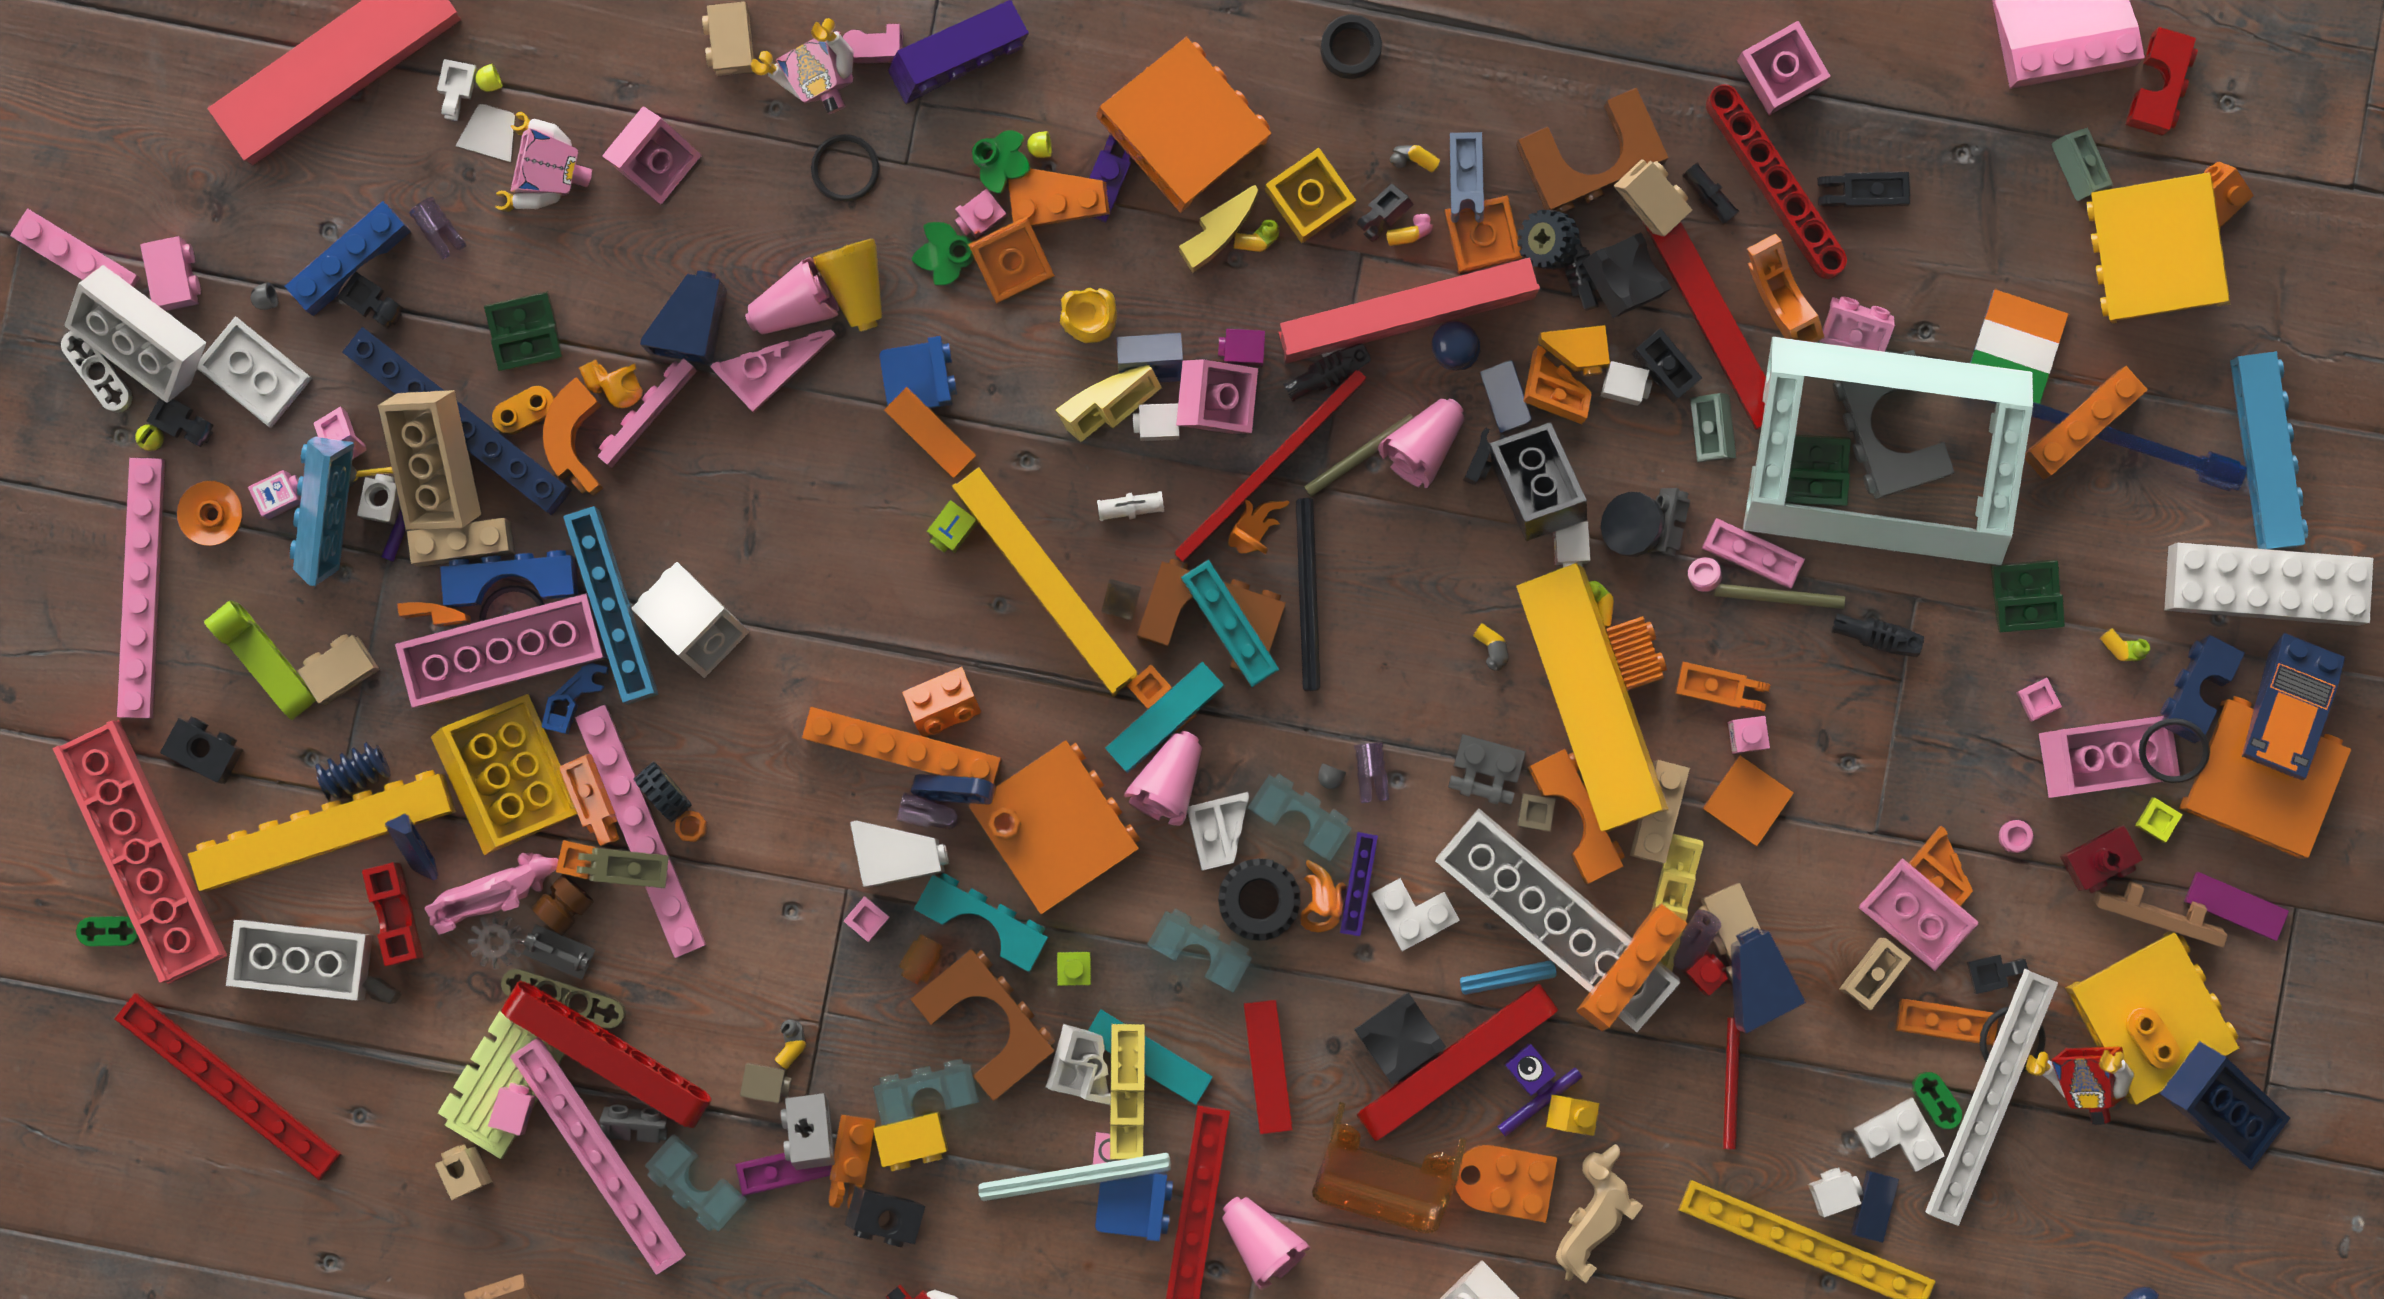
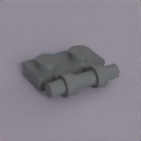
M1462 734L1454 766L1466 769L1464 778L1451 775L1448 788L1458 790L1464 796L1469 797L1470 794L1487 798L1489 803L1498 805V802L1511 805L1514 792L1502 789L1504 780L1513 783L1518 782L1526 751ZM1476 772L1494 777L1492 786L1475 782Z

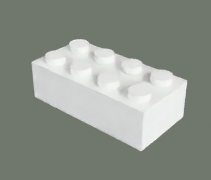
M104 265L78 283L64 325L166 403L192 383L207 343Z
M234 920L226 986L356 1001L365 1000L373 935Z

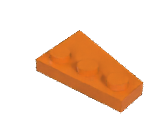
M1031 168L1029 173L1022 178H1008L1013 223L1027 216L1031 226L1036 227L1110 214L1106 182L1102 180Z

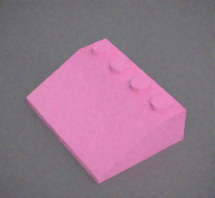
M1992 0L2010 89L2132 67L2145 58L2139 26L2129 0Z

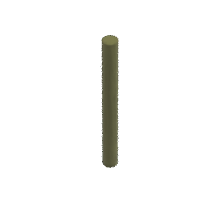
M1408 414L1304 486L1308 495L1312 497L1379 451L1378 447L1383 439L1414 417Z
M1719 584L1714 589V596L1836 609H1844L1845 596Z

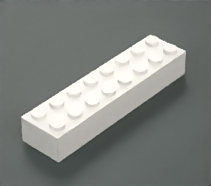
M1479 808L1435 860L1589 992L1614 965L1632 940L1627 933ZM1659 961L1618 1017L1638 1032L1679 985V978Z

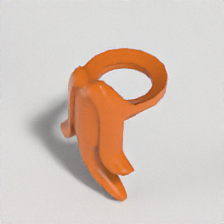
M1245 500V510L1230 533L1228 545L1236 547L1239 553L1259 550L1266 555L1269 549L1261 544L1260 540L1270 526L1279 525L1280 523L1272 517H1265L1270 511L1287 506L1289 504L1287 500L1265 502L1258 505L1254 511L1253 504L1249 500Z
M1307 860V867L1315 874L1307 875L1304 878L1312 887V902L1302 911L1300 921L1306 930L1325 932L1333 929L1340 921L1343 911L1341 891L1347 887L1343 882L1334 886L1332 877L1324 868ZM1312 911L1324 917L1332 916L1329 920L1321 923L1312 922L1307 918L1308 914Z

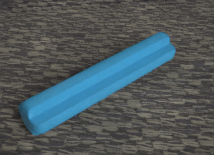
M1544 961L1460 978V987L1462 993L1467 995L1555 978L1557 972L1553 961Z

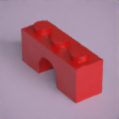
M2158 27L2151 34L2143 64L2156 68L2162 74L2163 88L2160 91L2139 89L2133 96L2125 125L2161 136L2168 132L2170 128H2175L2180 115V110L2176 109L2179 97H2184L2189 84V79H2185L2187 68L2193 66L2198 49L2193 48L2196 37Z
M392 862L361 870L368 900L373 903L379 920L380 934H377L384 965L394 966L424 958L401 863Z

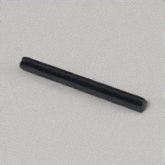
M1299 498L1296 500L1302 680L1304 691H1318L1321 686L1314 502L1312 498Z

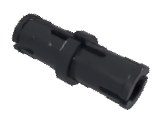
M1697 162L1682 177L1700 196L1699 201L1702 204L1706 203L1724 225L1739 210L1721 191L1723 187L1719 183L1715 184Z

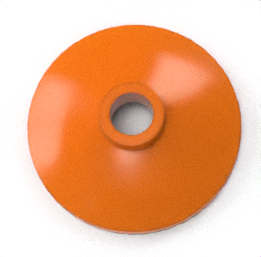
M203 481L191 486L182 495L177 507V520L182 532L193 542L205 546L219 545L231 539L238 531L243 517L242 504L238 495L230 487L217 481ZM211 509H216L218 512L215 520L208 519L207 515Z

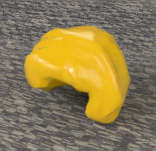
M1090 287L1084 291H1068L1061 298L1060 324L1065 332H1068L1074 339L1083 343L1101 342L1110 337L1117 320L1116 302L1114 295L1110 291L1102 288L1094 290Z

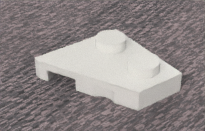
M1248 792L1188 806L1187 813L1202 871L1234 863L1246 805L1249 799Z

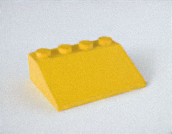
M529 694L444 726L431 736L484 856L577 815L559 769L561 765L544 728H542V723Z

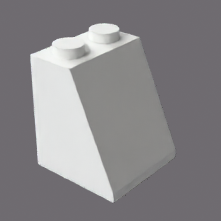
M678 562L664 571L661 578L649 591L643 593L639 597L638 602L631 608L682 660L704 678L750 632Z
M861 821L850 822L863 887L869 888L945 872L944 865L949 864L946 845H939V840Z

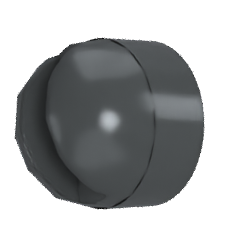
M271 283L258 285L252 290L250 300L255 308L269 310L278 306V296Z
M1322 763L1318 779L1323 787L1335 789L1342 784L1346 772Z

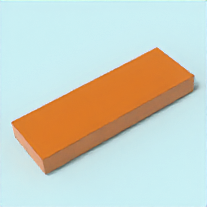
M908 387L884 409L953 478L977 455Z
M1900 998L1895 1031L1980 1044V1033L1983 1025L1993 1012ZM1998 1019L1988 1031L1987 1045L1993 1046L1995 1043Z

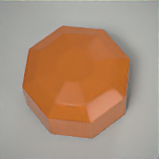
M1002 807L991 813L988 826L994 837L1008 840L1018 834L1021 820L1015 810Z
M685 811L676 819L675 832L682 841L698 842L706 835L707 821L700 812Z

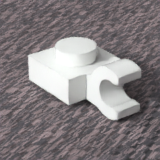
M444 59L437 91L440 94L446 95L441 114L445 115V119L458 121L461 98L471 100L477 74L476 65Z

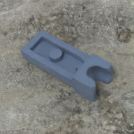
M1482 132L1450 133L1451 221L1453 223L1459 221L1460 211L1464 208H1470L1474 211L1477 222H1482L1484 219Z

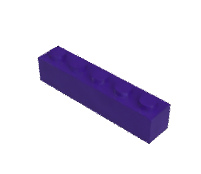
M1357 832L1339 933L1354 936L1361 935L1378 835Z

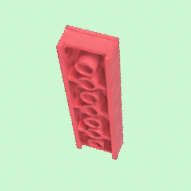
M362 0L207 109L242 159L253 166L458 23L461 18L449 0Z
M1526 258L1280 323L1281 331L1278 333L1285 355L1284 362L1285 364L1345 349L1359 343L1364 344L1535 299L1540 286L1536 282L1531 260Z
M120 720L107 722L106 725L64 745L54 747L53 751L159 983L170 984L227 957L228 955Z

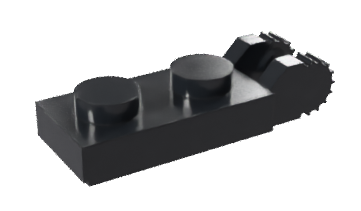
M1909 172L1844 173L1843 176H1823L1818 178V186L1832 187L1843 185V196L1825 195L1819 197V206L1883 207L1910 205Z

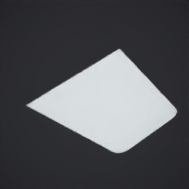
M479 104L456 146L511 162L514 132L511 125H514L515 115L509 111Z

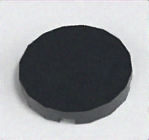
M1626 492L1616 496L1607 505L1602 514L1600 529L1603 540L1610 549L1621 555L1638 557L1648 553L1658 544L1661 538L1662 528L1664 529L1665 519L1661 507L1654 499L1641 492Z

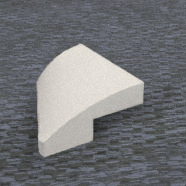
M1063 1024L1046 1087L1052 1091L1076 1095L1085 1100L1110 1105L1111 1094L1108 1091L1106 1079L1109 1073L1107 1064L1103 1060V1052L1105 1050L1103 1037L1081 1028Z

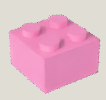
M1799 21L1746 49L1737 59L1768 115L1825 85L1831 77Z
M1210 360L1183 361L1176 426L1229 434L1252 433L1258 368Z

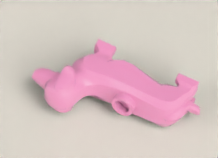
M532 852L521 853L517 858L519 866L516 868L502 870L468 884L444 891L432 904L425 907L430 917V925L434 926L438 935L454 930L456 928L455 924L467 917L489 914L501 909L505 912L519 907V900L528 896L530 887L535 891H542L543 881L556 870L558 859L546 858L542 854H533Z

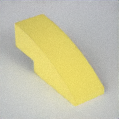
M1253 185L1201 217L1200 225L1204 231L1179 246V252L1192 273L1212 260L1226 247L1235 236V233L1239 231L1258 197L1256 185Z
M1145 365L1111 376L1090 386L1056 409V412L1066 430L1082 442L1105 422L1112 428L1117 426L1162 387L1149 365Z

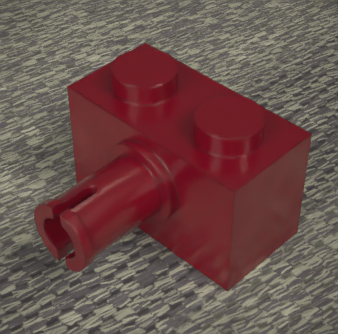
M2124 825L2116 826L2060 856L2078 891H2086L2088 889L2090 893L2108 885L2106 879L2116 874L2119 878H2122L2136 871L2135 864L2143 860Z

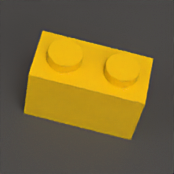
M939 1112L873 1128L882 1167L890 1166L891 1171L911 1167L909 1161L922 1158L923 1164L943 1159L941 1153L948 1151Z

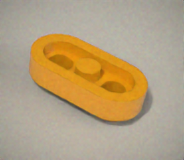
M542 386L530 387L498 404L492 414L493 424L504 434L513 435L545 419L554 396L548 389ZM537 396L542 397V405L537 408L533 407V398ZM508 411L513 412V420L509 423L504 422L503 415Z
M2137 1008L2131 1011L2126 1019V1029L2146 1061L2151 1066L2160 1069L2174 1066L2179 1059L2180 1049L2160 1016L2150 1008ZM2144 1018L2150 1021V1027L2146 1031L2140 1027V1022ZM2162 1046L2167 1047L2169 1052L2168 1056L2164 1059L2158 1053Z

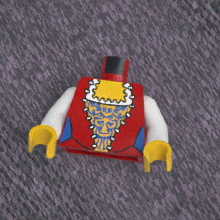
M2122 1046L2065 1048L2051 1059L2052 1062L2048 1060L2049 1056L2046 1052H2040L2037 1059L2032 1055H2028L2026 1063L2027 1072L2036 1076L2043 1075L2061 1095L2066 1098L2068 1106L2072 1109H2089L2091 1122L2094 1125H2101L2111 1121L2109 1108L2115 1106L2127 1095L2134 1078L2133 1071L2124 1061Z

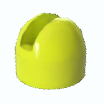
M493 63L478 70L476 83L480 89L490 92L502 88L500 76Z
M1048 131L1037 132L1028 139L1027 148L1033 156L1037 158L1051 157L1052 146Z
M147 424L137 430L135 439L140 448L146 451H155L163 444L164 436L159 428ZM150 429L153 430L154 432L150 434V436L143 444V438L146 436Z

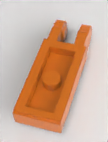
M1682 662L1675 694L1734 708L1743 707L1765 712L1766 704L1757 700L1743 699V692L1745 687L1758 692H1769L1771 685L1747 679L1745 675Z
M843 1114L840 1117L834 1151L835 1164L832 1165L830 1180L832 1181L828 1200L831 1207L840 1208L845 1194L844 1182L850 1183L847 1198L848 1208L850 1207L855 1186L863 1188L862 1185H865L874 1134L873 1128H875L876 1120Z

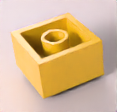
M1317 148L1269 181L1265 186V192L1301 243H1304L1346 214L1356 204V199L1320 148Z

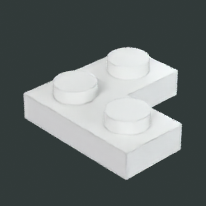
M1401 878L1371 893L1401 951L1460 921L1445 892L1415 907Z
M1913 1098L1905 1100L1854 1128L1869 1158H1873L1899 1144L1912 1169L1917 1172L1944 1157L1940 1146Z

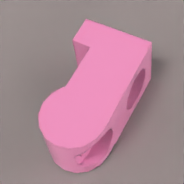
M886 24L887 33L865 34L860 30H851L845 33L843 39L854 52L853 63H892L897 50L903 48V30L900 24Z

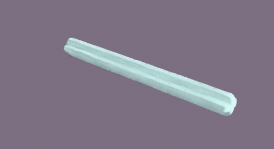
M1168 1153L985 1182L979 1185L978 1191L982 1201L1165 1172L1171 1169V1160Z

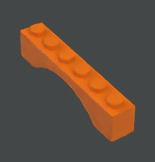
M811 706L802 738L807 741L940 776L980 778L994 785L996 784L1002 761L1001 757Z

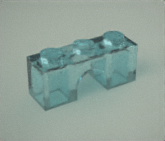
M1277 774L1274 778L1269 775L1247 809L1273 826L1277 824L1281 816L1286 812L1298 811L1303 813L1310 823V831L1302 844L1330 862L1352 829L1346 825L1349 819L1332 809L1330 814L1321 809L1319 805L1322 801L1306 791L1301 796L1292 790L1294 783L1284 776Z
M1176 908L1172 914L1165 911L1147 945L1175 961L1186 946L1190 944L1204 946L1211 956V964L1204 977L1234 992L1252 960L1251 957L1247 956L1249 949L1234 940L1231 941L1230 945L1218 940L1221 933L1203 924L1201 929L1189 924L1192 917Z
M961 1058L944 1062V1069L932 1072L930 1066L911 1070L912 1077L899 1079L898 1073L880 1077V1084L873 1086L881 1124L884 1125L914 1118L916 1116L913 1105L914 1097L922 1088H933L940 1092L944 1099L946 1110L978 1103L980 1100L971 1063L963 1064Z
M672 1135L646 1163L645 1167L650 1170L647 1175L658 1186L663 1187L664 1184L667 1185L674 1192L672 1198L681 1207L687 1209L690 1206L699 1214L696 1218L697 1221L707 1230L711 1231L714 1228L719 1232L748 1199L742 1196L724 1178L709 1191L696 1189L689 1180V1169L699 1155L678 1136Z

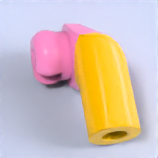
M1428 214L1415 215L1413 217L1414 226L1387 230L1389 246L1413 243L1430 234L1433 227L1430 224V216Z

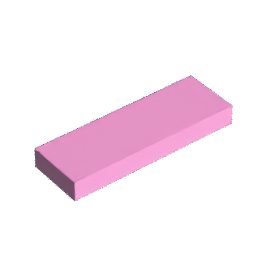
M1717 518L1714 520L1702 549L1789 589H1792L1805 561L1804 558Z

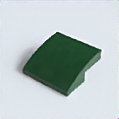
M548 291L484 306L498 371L562 357L559 335Z
M1795 434L1785 502L1847 506L1851 439L1849 437Z
M2056 559L1991 565L1998 632L2065 627L2063 595L2060 593L2059 565Z

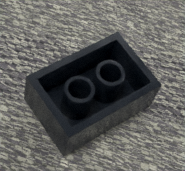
M1551 422L1490 443L1492 467L1526 541L1587 521V500Z

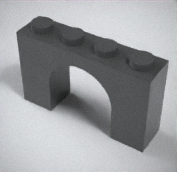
M1914 350L1901 353L1904 355L1916 356ZM1839 380L1833 383L1836 399L1838 402L1843 401L1846 413L1843 414L1845 427L1848 432H1853L1856 444L1853 445L1855 457L1858 463L1863 462L1866 475H1863L1866 490L1869 494L1873 493L1875 500L1949 477L1955 473L1945 442L1911 453H1897L1885 448L1876 439L1871 427V414L1876 402L1887 394L1903 389Z

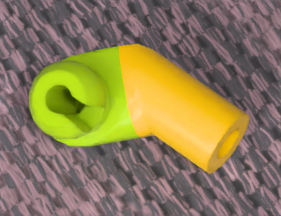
M1268 219L1262 222V226L1252 235L1235 233L1234 249L1256 252L1265 251L1278 238V224L1274 220Z
M1591 581L1589 583L1604 626L1611 627L1614 598L1601 583Z
M2113 628L2100 637V640L2120 661H2140L2150 652V645L2146 640L2123 641Z

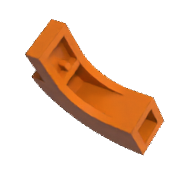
M1774 234L1747 248L1751 261L1748 266L1755 285L1784 338L1808 342H1818L1824 339L1819 316L1804 298L1793 278L1781 239Z
M576 377L557 394L551 403L544 421L543 443L547 459L556 475L564 480L573 473L574 476L570 478V481L582 494L587 490L592 496H595L603 487L579 459L575 440L577 431L584 420L602 405Z

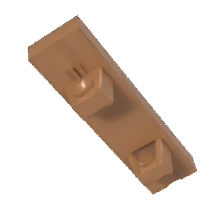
M2129 881L2124 896L2102 889L2096 891L2093 901L2099 908L2224 948L2228 935L2224 932L2223 928L2204 922L2207 908L2203 904L2192 901L2187 915L2183 916L2140 902L2144 888L2141 884Z

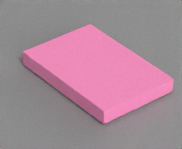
M1903 858L1859 906V909L1934 971L1978 925V921Z

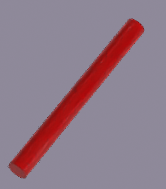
M1727 1017L1723 1149L1736 1150L1740 1030L1737 1029L1733 1017Z

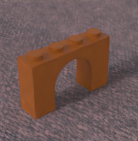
M1637 87L1607 100L1604 105V109L1618 137L1620 153L1616 164L1603 173L1587 175L1569 167L1563 160L1548 127L1518 139L1516 147L1545 210L1566 214L1574 210V204L1585 199L1587 203L1600 199L1605 195L1604 190L1613 187L1641 159L1645 160L1646 163L1650 161H1657L1661 165L1666 163L1669 157Z
M1171 558L1169 563L1162 561L1137 638L1167 648L1169 647L1182 609L1194 599L1181 579L1182 576L1190 572V570H1187L1189 564ZM1232 579L1231 584L1223 582L1267 651L1270 652L1286 604L1280 601L1281 595L1264 589L1262 594L1250 591L1251 585ZM1232 659L1230 669L1241 672L1234 659Z
M971 949L910 1000L930 1024L935 1023L955 1005L969 997H986L995 1001L1003 1008L1010 1023L1008 1042L995 1058L973 1075L979 1085L994 1101L1053 1053L1055 1049L1052 1044L1056 1040L1044 1026L1040 1029L1035 1026L1031 1021L1035 1015L1024 1001L1018 1004L1010 994L1014 989L1003 976L997 979L989 968L994 964L982 950L976 953Z

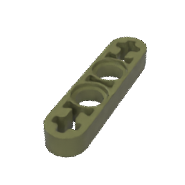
M510 970L504 974L501 980L502 991L508 997L513 990L509 980L516 979L518 974L521 975V981L533 985V979H537L538 982L535 984V987L541 989L546 984H551L557 991L556 1000L571 1008L570 1001L572 997L582 994L588 1000V1007L583 1013L579 1014L603 1028L618 1027L623 1023L626 1016L625 1007L616 999L526 970ZM595 998L600 1000L597 1007L607 1009L611 1004L614 1005V1011L619 1013L618 1018L611 1019L610 1023L606 1022V1016L597 1012L594 1014V1019L590 1018L589 1015L595 1006Z

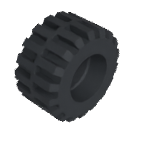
M1258 858L1238 864L1226 875L1220 886L1218 903L1223 920L1233 932L1246 939L1263 941L1276 938L1291 927L1298 916L1301 900L1299 886L1294 876L1283 865L1269 859ZM1255 880L1269 882L1275 887L1279 896V904L1276 911L1265 919L1249 917L1244 913L1240 905L1241 891L1248 883Z

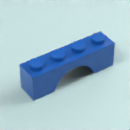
M382 201L284 287L305 311L315 316L338 296L343 284L355 271L374 257L390 251L411 230Z
M565 550L546 552L547 557L534 558L533 553L515 554L514 560L501 561V556H488L481 558L482 563L469 564V559L449 560V566L440 567L443 606L456 608L482 605L488 589L497 581L507 577L528 579L544 599L578 596L576 560L573 556L566 555Z

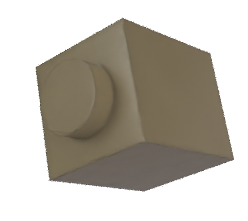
M746 1063L740 1096L780 1103L783 1097L789 1096L792 1078L787 1077L788 1070Z

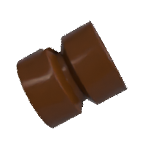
M562 874L551 885L552 893L550 895L543 894L531 907L542 921L561 936L575 923L574 916L583 915L594 903L593 899L565 874Z

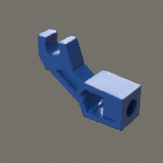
M594 663L582 666L581 670L552 696L548 697L542 728L569 735L578 708L575 700L583 693L603 692L604 686L595 684L593 678L596 673L608 675L609 668ZM568 700L570 705L567 706L566 717L553 714L554 708L557 706L556 702H566Z

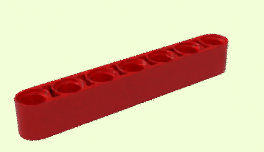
M1728 84L1716 86L1706 101V109L1815 273L1823 279L1835 278L1847 264L1845 251L1737 90ZM1715 96H1726L1730 101V107L1726 109L1718 107L1715 103ZM1743 122L1748 128V134H1736L1733 130V123ZM1759 148L1763 150L1766 155V161H1754L1751 157V149ZM1769 176H1780L1783 179L1784 187L1781 189L1773 188L1769 184ZM1787 203H1798L1801 206L1802 214L1799 216L1791 215L1787 211ZM1805 229H1815L1820 236L1819 242H1809L1805 237ZM1823 256H1833L1838 263L1837 269H1827L1823 264Z
M517 982L501 1009L502 1014L510 1021L685 1127L695 1128L712 1101L711 1096L702 1088L527 982Z
M1538 983L1356 1114L1374 1141L1381 1139L1546 1021L1559 1009L1542 985Z

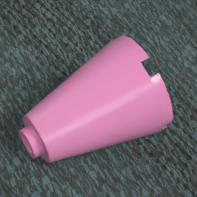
M808 257L802 260L748 305L749 313L745 314V317L752 331L758 330L763 335L832 319L839 315L837 313L839 305L825 281L817 274L819 271L814 264L813 258Z
M1439 399L1383 439L1378 447L1381 457L1385 459L1388 455L1394 462L1390 468L1405 481L1417 487L1424 483V488H1428L1433 482L1465 420L1462 414L1463 408L1453 399Z
M1182 731L1181 734L1174 733L1127 788L1124 797H1131L1129 803L1142 813L1156 820H1159L1161 816L1170 818L1168 824L1182 825L1187 815L1202 747L1198 743L1199 739L1186 731Z
M1235 1197L1223 1208L1226 1213L1222 1219L1255 1284L1260 1290L1272 1285L1268 1280L1272 1276L1282 1278L1305 1257L1306 1253L1304 1251L1311 1248L1306 1241L1248 1197L1242 1200L1239 1197Z

